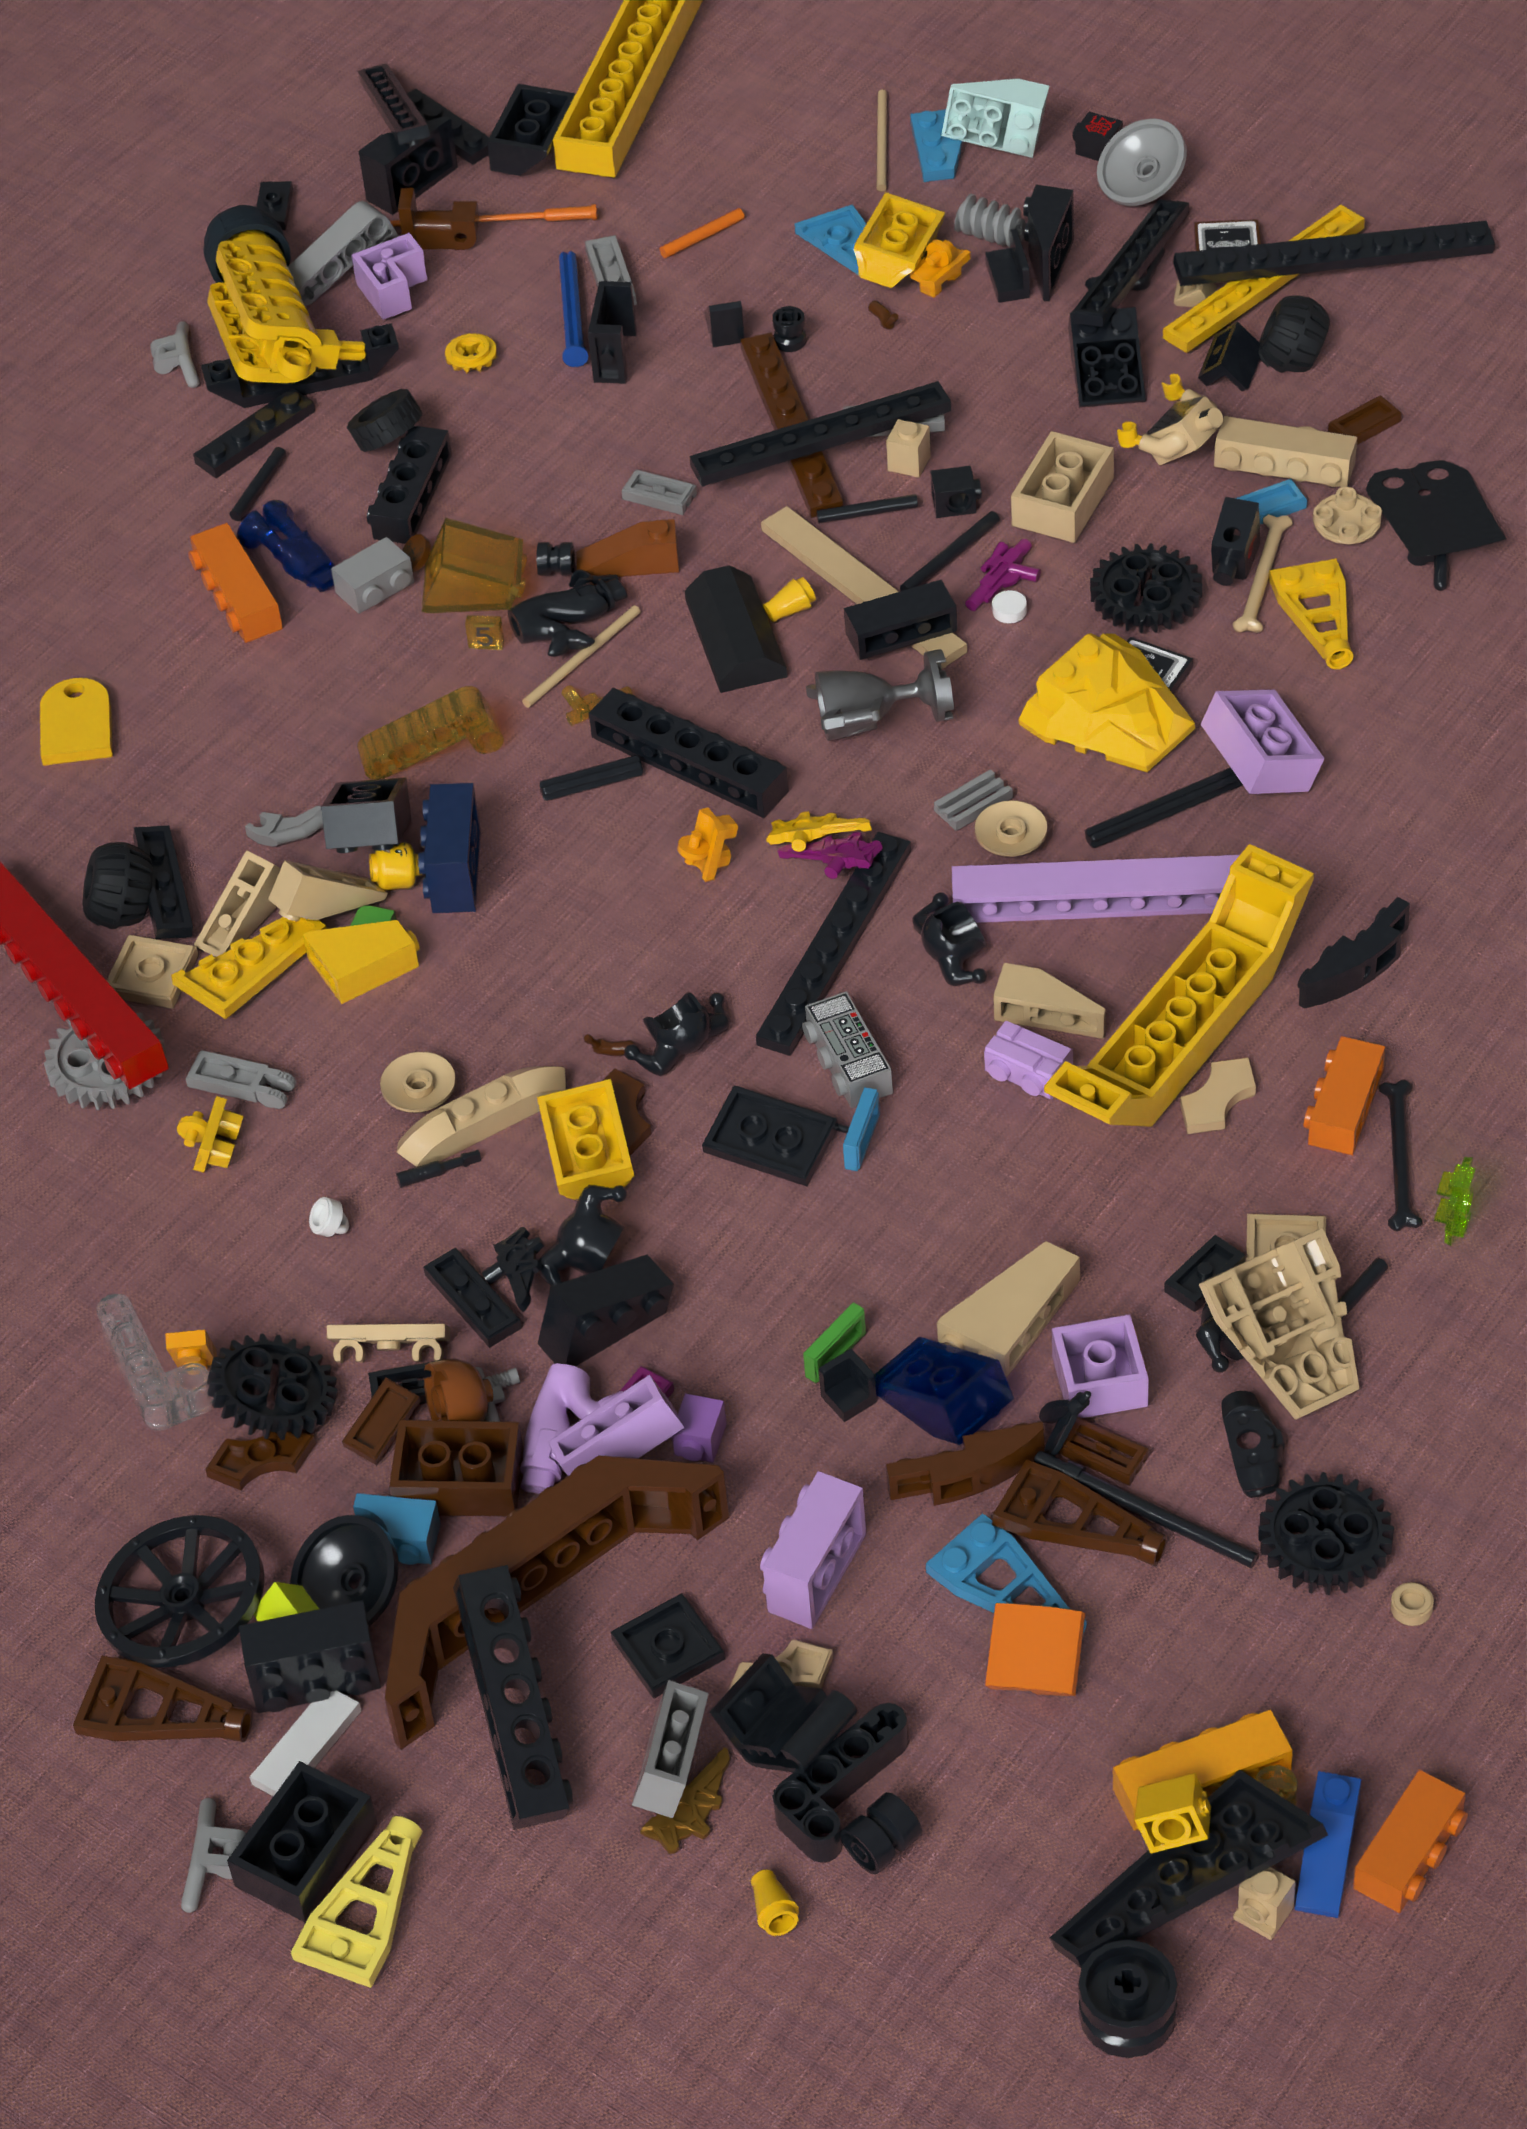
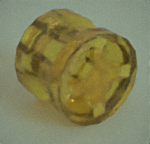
M1270 1765L1257 1773L1255 1780L1296 1806L1298 1787L1297 1779L1293 1772L1280 1765Z

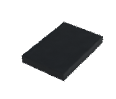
M734 1085L706 1136L702 1148L704 1153L807 1187L838 1128L837 1118Z

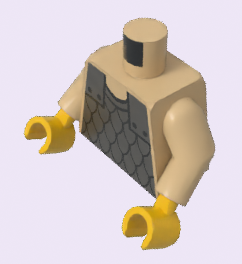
M1178 374L1169 375L1171 385L1164 382L1161 384L1167 400L1176 401L1180 399V401L1175 402L1143 436L1138 435L1137 426L1131 421L1123 422V430H1117L1118 441L1121 447L1131 448L1139 445V450L1152 454L1159 466L1200 448L1223 423V415L1216 404L1209 400L1208 397L1201 396L1191 389L1184 390Z

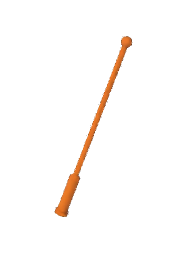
M592 204L591 206L547 208L544 212L479 216V222L544 218L546 221L598 220L597 204ZM400 220L390 221L393 227L401 226Z

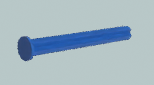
M569 251L568 253L562 252L559 255L566 343L562 358L566 365L580 367L588 361V351L583 346L576 254L573 251Z

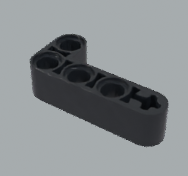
M884 1703L874 1707L833 1740L803 1774L793 1772L774 1789L773 1804L776 1825L782 1833L813 1861L820 1863L830 1862L841 1853L840 1819L833 1809L907 1749L908 1730L904 1710L892 1703ZM854 1754H862V1755H864V1756H862V1757H860V1758H852V1757H850V1756H852V1755H854ZM821 1780H832V1782L826 1784L818 1783ZM792 1805L801 1806L794 1810L786 1809ZM822 1832L829 1833L826 1837L814 1836Z

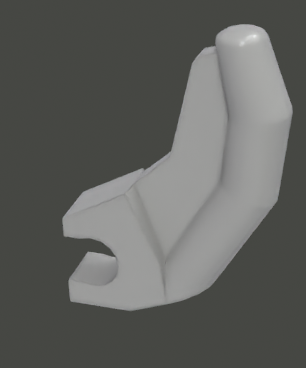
M316 806L296 817H282L281 814L262 812L259 815L262 827H255L251 823L245 826L247 836L258 844L271 847L305 839L323 828L321 806Z

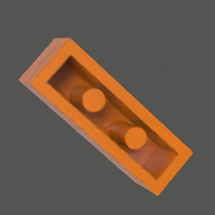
M1341 1036L1336 1050H1329L1324 1068L1325 1072H1327L1326 1077H1319L1314 1092V1099L1317 1100L1315 1107L1309 1105L1304 1118L1303 1127L1309 1129L1308 1145L1349 1155L1354 1154L1384 1071L1385 1046Z
M1419 1769L1355 1866L1353 1889L1398 1913H1401L1408 1900L1415 1902L1424 1888L1426 1882L1424 1875L1430 1867L1436 1869L1440 1865L1447 1850L1446 1841L1451 1834L1458 1836L1468 1817V1813L1464 1811L1466 1793Z

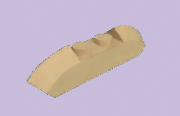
M533 1066L518 1069L439 1107L421 1118L402 1136L398 1142L397 1153L416 1167L434 1161H442L540 1111L537 1097L566 1090L565 1068Z

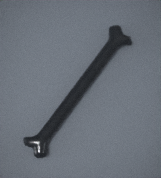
M1405 1079L1398 1081L1396 1084L1384 1082L1379 1086V1092L1390 1100L1395 1213L1388 1219V1226L1394 1231H1400L1404 1227L1417 1228L1422 1224V1219L1411 1210L1405 1097L1412 1091V1084Z

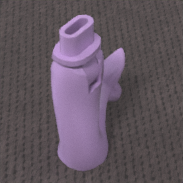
M552 1364L527 1426L523 1461L520 1466V1471L523 1474L521 1489L540 1494L547 1487L554 1486V1482L560 1481L563 1469L559 1465L548 1442L570 1428L567 1417L569 1409L582 1420L623 1393V1391L595 1401L590 1396V1377L584 1370L567 1364Z

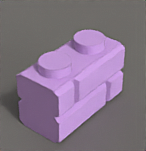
M1005 1021L997 1031V1035H994L985 1047V1071L998 1081L1008 1080L1021 1086L1026 1093L1032 1096L1042 1095L1052 1100L1054 1097L1044 1092V1085L1065 1061L1073 1064V1049L1009 1021Z

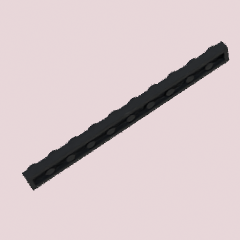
M1487 221L1174 253L1173 265L1180 286L1490 254L1493 253L1495 242Z

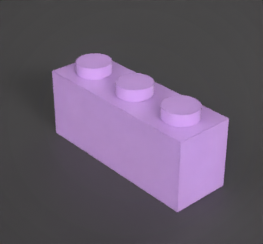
M648 1375L548 1443L559 1465L569 1476L577 1466L587 1464L598 1455L638 1459L685 1427L672 1403L653 1378Z

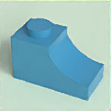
M356 1494L353 1505L355 1515L366 1517L378 1523L388 1532L395 1544L399 1562L407 1565L432 1563L441 1526L436 1501Z

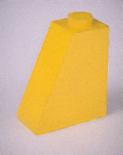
M398 920L315 930L303 934L308 960L341 1004L419 967L416 951L420 950L418 940L411 930L406 932Z

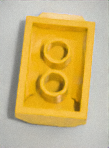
M885 192L855 242L854 252L860 278L889 288L894 287L899 281L915 270L927 251V245L936 240L938 230L943 224L945 212Z
M611 1079L537 1097L560 1195H564L569 1199H578L583 1189L588 1185L614 1188L618 1185L625 1187L631 1182L634 1172Z

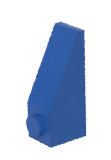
M1318 1771L1310 1816L1323 1823L1328 1836L1304 1848L1295 1902L1296 1911L1334 1918L1339 1917L1360 1805L1362 1780L1360 1778Z

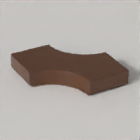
M614 1068L603 1081L611 1079L629 1155L631 1156L652 1134L651 1125L643 1120L638 1113V1105L644 1097L645 1087L643 1083Z
M289 1431L286 1432L285 1440H281L276 1432H271L268 1439H264L263 1436L246 1441L227 1438L206 1467V1475L210 1479L242 1491L250 1481L265 1473L287 1471L297 1474L316 1445L315 1436L302 1431L301 1437L296 1438Z

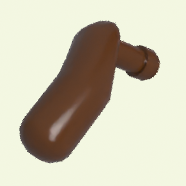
M876 300L869 303L868 310L879 318L882 327L887 330L893 329L895 326L894 322L899 318L896 313L891 315L889 310Z
M590 1034L584 1036V1042L593 1046L592 1049L595 1053L602 1055L624 1056L625 1048L631 1044L635 1045L632 1040L610 1042L605 1039L596 1040Z

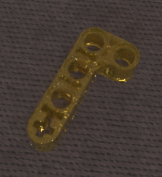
M464 686L365 735L359 740L357 749L366 776L370 779L378 780L387 778L465 738L468 739L474 750L481 754L492 753L500 749L504 738L495 712L477 687Z

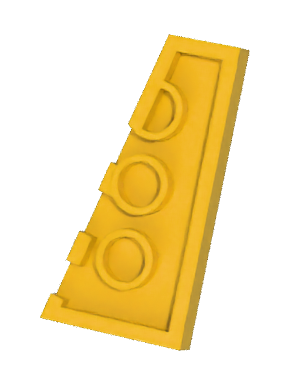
M282 917L261 928L260 934L252 939L244 940L241 938L230 944L231 949L215 958L210 954L199 960L198 967L188 972L181 969L172 974V983L226 1020L306 953L304 933L327 929L326 925L319 920L300 917L299 921H292Z

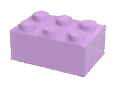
M1275 690L1216 691L1201 723L1205 732L1249 794L1309 792L1325 759Z
M819 1471L810 1485L805 1484L798 1496L796 1510L792 1516L787 1515L784 1518L779 1530V1539L773 1548L768 1547L761 1560L760 1570L764 1574L763 1593L766 1594L767 1610L769 1613L813 1629L866 1536L862 1487Z

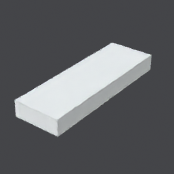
M337 1690L330 1692L329 1699L311 1703L251 1774L250 1780L252 1785L274 1796L299 1761L315 1768L362 1711L360 1703Z

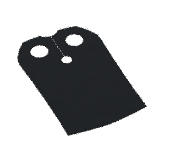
M1437 460L1418 463L1417 466L1410 469H1388L1374 473L1367 484V494L1376 505L1381 507L1382 514L1393 527L1412 558L1459 552L1507 539L1484 502L1471 474L1463 467L1454 463ZM1440 468L1448 471L1449 475L1444 479L1435 480L1429 478L1427 472ZM1397 477L1402 479L1404 484L1399 488L1392 489L1383 486L1382 482L1386 478ZM1427 489L1431 493L1427 496H1422L1418 494V491Z

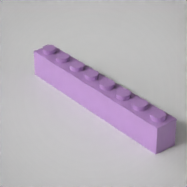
M1239 855L952 866L953 903L963 902L976 923L1213 913L1229 876L1230 866Z

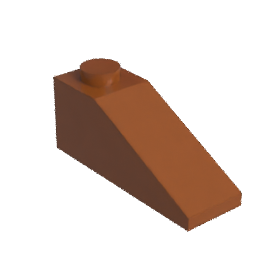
M675 519L639 522L576 551L577 570H584L596 576L617 574L618 577L678 573L679 559Z

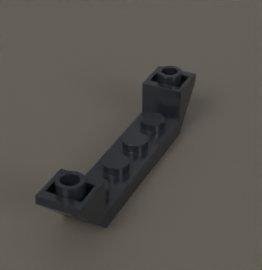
M392 323L360 330L362 342L365 344V359H362V361L338 360L336 370L318 369L316 367V371L313 374L295 383H269L244 380L238 377L231 359L203 364L201 368L209 392L243 408L270 403L291 388H294L302 395L371 381L398 351L399 344Z

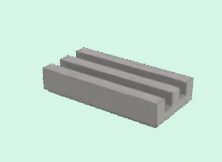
M635 469L622 489L623 500L684 515L686 511L685 506L689 507L691 504V497L695 498L697 495V488L694 484Z
M990 769L935 801L934 811L957 831L976 820L979 814L990 805L1012 799L1013 789L1010 786L1004 787V781L1000 777L995 779V773ZM996 792V793L992 794L991 796L987 797L986 799H984V800H982V801H979V800L983 799L984 797L990 795L991 793ZM968 808L967 810H965V811H963L962 813L958 814L957 816L953 817V816L956 815L957 813H959V812H961L962 810Z

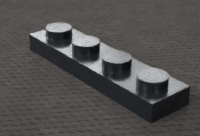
M418 89L407 93L425 122L443 116L451 118L455 150L458 156L472 165L489 156V137Z
M294 388L289 389L193 454L195 464L217 479L315 412L314 402Z
M170 826L134 827V845L149 855L153 865V879L148 907L155 939L192 937L193 925Z

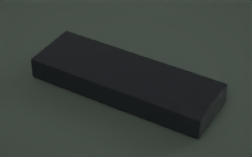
M456 1247L423 1266L425 1276L489 1348L522 1329L521 1320Z

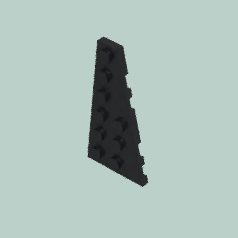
M1239 1769L1207 1798L1211 1805L1209 1837L1207 1840L1155 1853H1150L1148 1850L1050 1937V1940L1057 1951L1082 1968V1965L1091 1953L1105 1944L1127 1939L1134 1941L1327 1837V1831L1323 1823Z

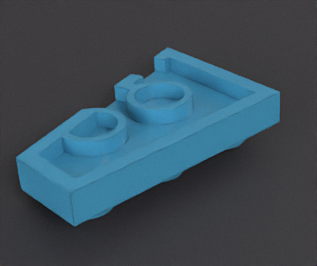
M946 109L910 114V124L923 182L953 179L956 175L963 141L941 136Z
M853 204L795 223V234L859 275L854 246L866 226V222Z

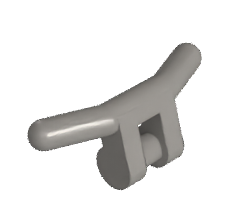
M182 321L177 324L175 335L156 339L151 343L150 348L151 354L154 357V370L159 374H167L172 371L173 367L180 365L187 385L190 388H196L199 385V378L189 349L187 338L189 325Z
M212 1798L203 1799L199 1806L197 1830L190 1867L181 1900V1908L186 1913H192L197 1909L206 1873L217 1874L225 1879H232L227 1860L246 1835L244 1831L239 1829L214 1827L217 1805ZM213 1847L224 1849L223 1855L212 1854Z

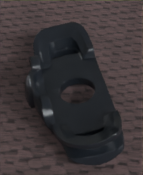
M1248 1391L1232 1392L1223 1398L1221 1408L1240 1487L1244 1494L1250 1498L1271 1494L1280 1485L1279 1467H1283L1281 1458L1285 1448L1284 1435L1280 1429L1277 1430L1254 1393ZM1253 1432L1258 1434L1261 1439L1255 1448L1243 1449L1237 1444L1238 1438L1244 1433Z

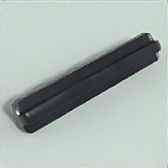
M634 755L542 780L539 782V788L544 801H549L641 776L643 774V766L639 756Z

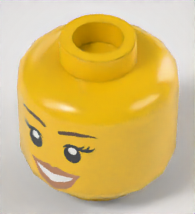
M406 842L394 844L392 849L375 850V853L369 854L371 882H377L378 886L383 890L412 888L415 884L416 876L422 875L419 873L418 867L419 854H414L413 847Z

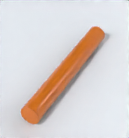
M737 208L661 246L659 250L662 257L666 259L738 223L745 218L744 213L740 208Z

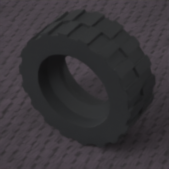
M399 389L380 397L360 410L348 422L347 429L361 451H372L394 441L411 429L420 420L422 411L408 389Z

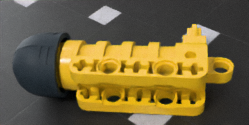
M237 205L218 213L212 219L205 234L203 253L209 271L216 283L210 286L207 304L239 377L252 382L295 383L313 374L316 371V367L318 369L336 370L338 360L362 361V359H365L364 342L338 340L334 330L315 329L288 268L291 260L289 244L279 223L273 217L255 206Z

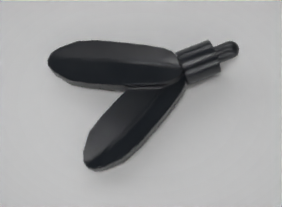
M1090 1391L1078 1392L1071 1400L1050 1401L1042 1407L1039 1414L1040 1420L1047 1424L1057 1423L1046 1442L1044 1452L1054 1457L1058 1454L1078 1414L1090 1404L1089 1399L1092 1396Z

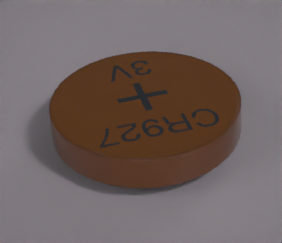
M422 534L412 536L402 550L410 557L413 573L425 565L431 551L430 540Z

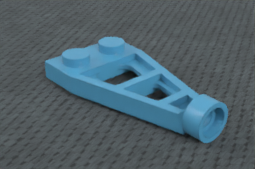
M983 1513L926 1563V1573L954 1595L993 1613L995 1603L1014 1604L1012 1601L1028 1586L1032 1587L1046 1601L1041 1606L1070 1609L1015 1538L1004 1529L993 1526L992 1520ZM997 1559L1006 1561L1016 1574V1578L1003 1590H994L980 1584L976 1580ZM1084 1620L1083 1633L1085 1632L1087 1626L1086 1620Z

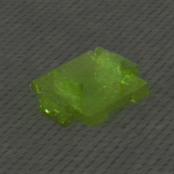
M1464 1157L1462 1165L1456 1164L1453 1173L1444 1171L1436 1192L1438 1195L1450 1197L1449 1200L1441 1198L1434 1221L1446 1224L1444 1243L1450 1246L1455 1236L1464 1238L1471 1219L1470 1208L1474 1194L1472 1181L1476 1170L1472 1168L1473 1157Z

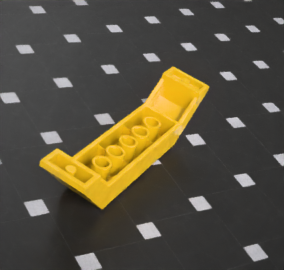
M1249 844L1230 866L1229 876L1207 924L1087 1066H1075L1065 1061L1044 1085V1092L1110 1125L1152 1127L1273 980L1314 880V873Z

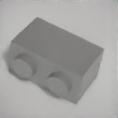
M388 537L383 538L331 568L336 594L358 614L414 583L410 557Z

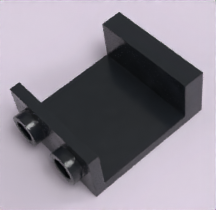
M599 281L588 329L593 382L626 384L628 374L623 336H636L637 334L632 282Z

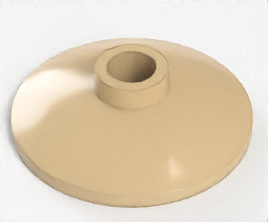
M1002 801L990 805L979 814L975 822V836L979 844L987 851L1000 856L1013 857L1030 853L1043 843L1047 835V821L1042 812L1033 805L1021 801Z
M413 1052L398 1057L386 1067L380 1080L382 1095L392 1107L414 1113L428 1111L443 1104L451 1096L456 1084L455 1072L451 1064L443 1057L430 1052Z

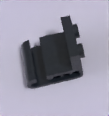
M762 1653L711 1709L710 1713L743 1759L750 1765L758 1768L803 1774L856 1715L857 1708L850 1699L836 1690H833L827 1696L821 1688L795 1686L774 1656Z

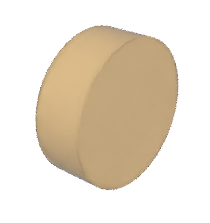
M1404 1583L1398 1586L1392 1594L1391 1612L1394 1618L1402 1624L1409 1626L1421 1625L1427 1622L1432 1615L1433 1595L1428 1588L1419 1583Z

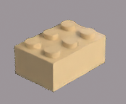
M1051 431L1011 495L1012 526L1075 543L1114 479V448Z

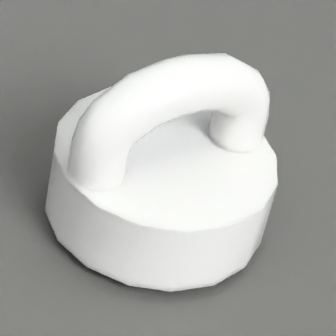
M322 1197L315 1202L309 1217V1224L313 1233L330 1237L335 1233L345 1234L348 1231L349 1221L343 1213L340 1201Z

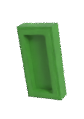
M853 1302L803 1353L806 1378L814 1383L820 1382V1367L851 1349L866 1334L864 1308Z

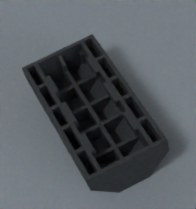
M730 565L703 571L685 590V599L720 693L787 678L786 664L751 575Z

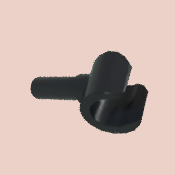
M579 569L573 573L568 586L577 587L588 582L596 585V580L602 579L604 582H607L614 578L618 579V575L596 576Z

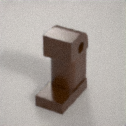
M401 188L398 212L402 235L410 233L422 250H466L474 246L479 224L477 201H453L452 210L417 211L414 188ZM456 234H465L466 238H458Z

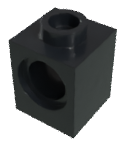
M971 466L930 471L931 496L936 518L976 513V499H982L980 479H973Z

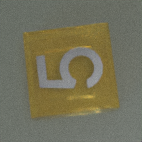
M467 615L465 627L469 648L503 650L504 634L501 617Z

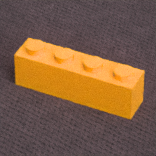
M1271 1709L1259 1714L1250 1713L1241 1717L1235 1723L1221 1728H1208L1198 1736L1183 1742L1167 1743L1158 1751L1150 1754L1126 1758L1119 1765L1113 1767V1791L1133 1831L1138 1830L1135 1822L1138 1787L1196 1773L1208 1798L1239 1769L1261 1784L1290 1774L1292 1771L1293 1750Z

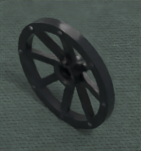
M191 1515L173 1518L156 1524L126 1543L105 1568L95 1595V1615L98 1626L110 1646L119 1655L130 1661H136L150 1667H175L203 1659L233 1640L240 1633L239 1626L248 1624L257 1610L265 1582L261 1557L252 1540L241 1528L221 1518ZM200 1535L213 1536L229 1542L227 1547L196 1579ZM185 1537L182 1573L172 1576L151 1550L170 1540ZM242 1553L246 1564V1580L208 1589L232 1561ZM141 1559L161 1582L162 1587L160 1591L119 1587V1584L134 1563ZM240 1597L236 1606L221 1623L204 1609L206 1604ZM114 1601L161 1606L119 1629L116 1627L113 1615ZM171 1618L159 1647L145 1646L130 1640ZM195 1619L208 1631V1633L195 1640L176 1645L186 1621Z

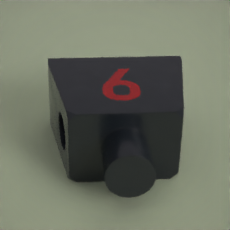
M1225 497L1211 545L1213 579L1220 585L1228 586L1233 583L1234 578L1240 580L1247 578L1260 545L1259 503ZM1235 529L1240 532V536L1234 535Z

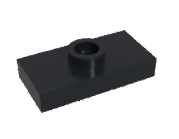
M292 181L260 183L256 207L273 217L279 223L282 230L287 228L293 193Z

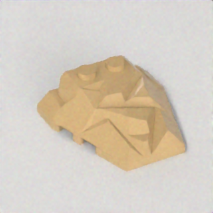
M1323 1228L1261 1254L1199 1284L1215 1322L1294 1419L1301 1418L1360 1389L1352 1339L1344 1337L1341 1320L1342 1316L1347 1315L1345 1302L1338 1301L1335 1279L1341 1277L1340 1266Z

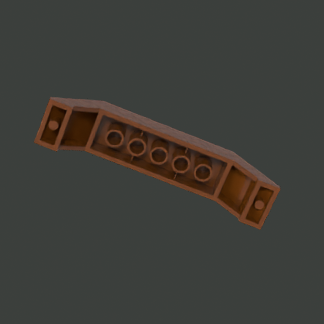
M598 1455L587 1464L577 1466L568 1477L555 1486L544 1489L536 1499L523 1508L512 1511L503 1522L490 1531L480 1533L471 1544L461 1551L444 1558L439 1566L422 1578L412 1580L399 1593L385 1691V1703L395 1744L402 1750L435 1727L431 1707L439 1670L469 1650L453 1590L458 1575L508 1565L510 1577H516L520 1586L521 1602H518L517 1605L521 1613L635 1532L691 1534L697 1541L729 1519L724 1471L718 1465ZM488 1608L484 1610L488 1620L495 1623L504 1621V1616L498 1609Z

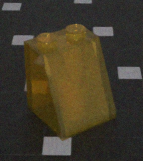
M445 518L429 558L425 563L421 612L447 613L509 610L515 598L522 597L526 584V578L521 577L527 562V555L523 554V539Z

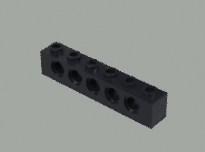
M613 687L588 713L591 737L630 756L637 755L641 761L762 818H765L789 792L787 767L778 761L759 755L745 746L733 743L717 733L709 732L696 726L689 720H683L666 712L661 707H655L638 699L632 694H627Z
M508 1565L458 1575L453 1590L513 1829L516 1830L561 1820L568 1812L569 1805L573 1803L572 1789L568 1779H562L558 1765L562 1763L561 1746L557 1738H551L548 1723L552 1722L551 1707L547 1697L541 1698L538 1682L542 1680L541 1668L537 1657L531 1658L527 1642H531V1630L528 1619L526 1617L521 1618L517 1603L521 1602L518 1580L516 1577H510ZM488 1608L498 1609L503 1614L504 1621L495 1623L488 1620L484 1610ZM498 1648L510 1650L514 1655L515 1661L510 1663L501 1662L496 1658L494 1650ZM508 1688L520 1690L524 1695L525 1701L522 1703L510 1702L506 1698L504 1690ZM524 1728L531 1731L535 1737V1742L532 1744L521 1743L515 1736V1730ZM529 1769L540 1771L545 1777V1784H531L525 1776V1771Z

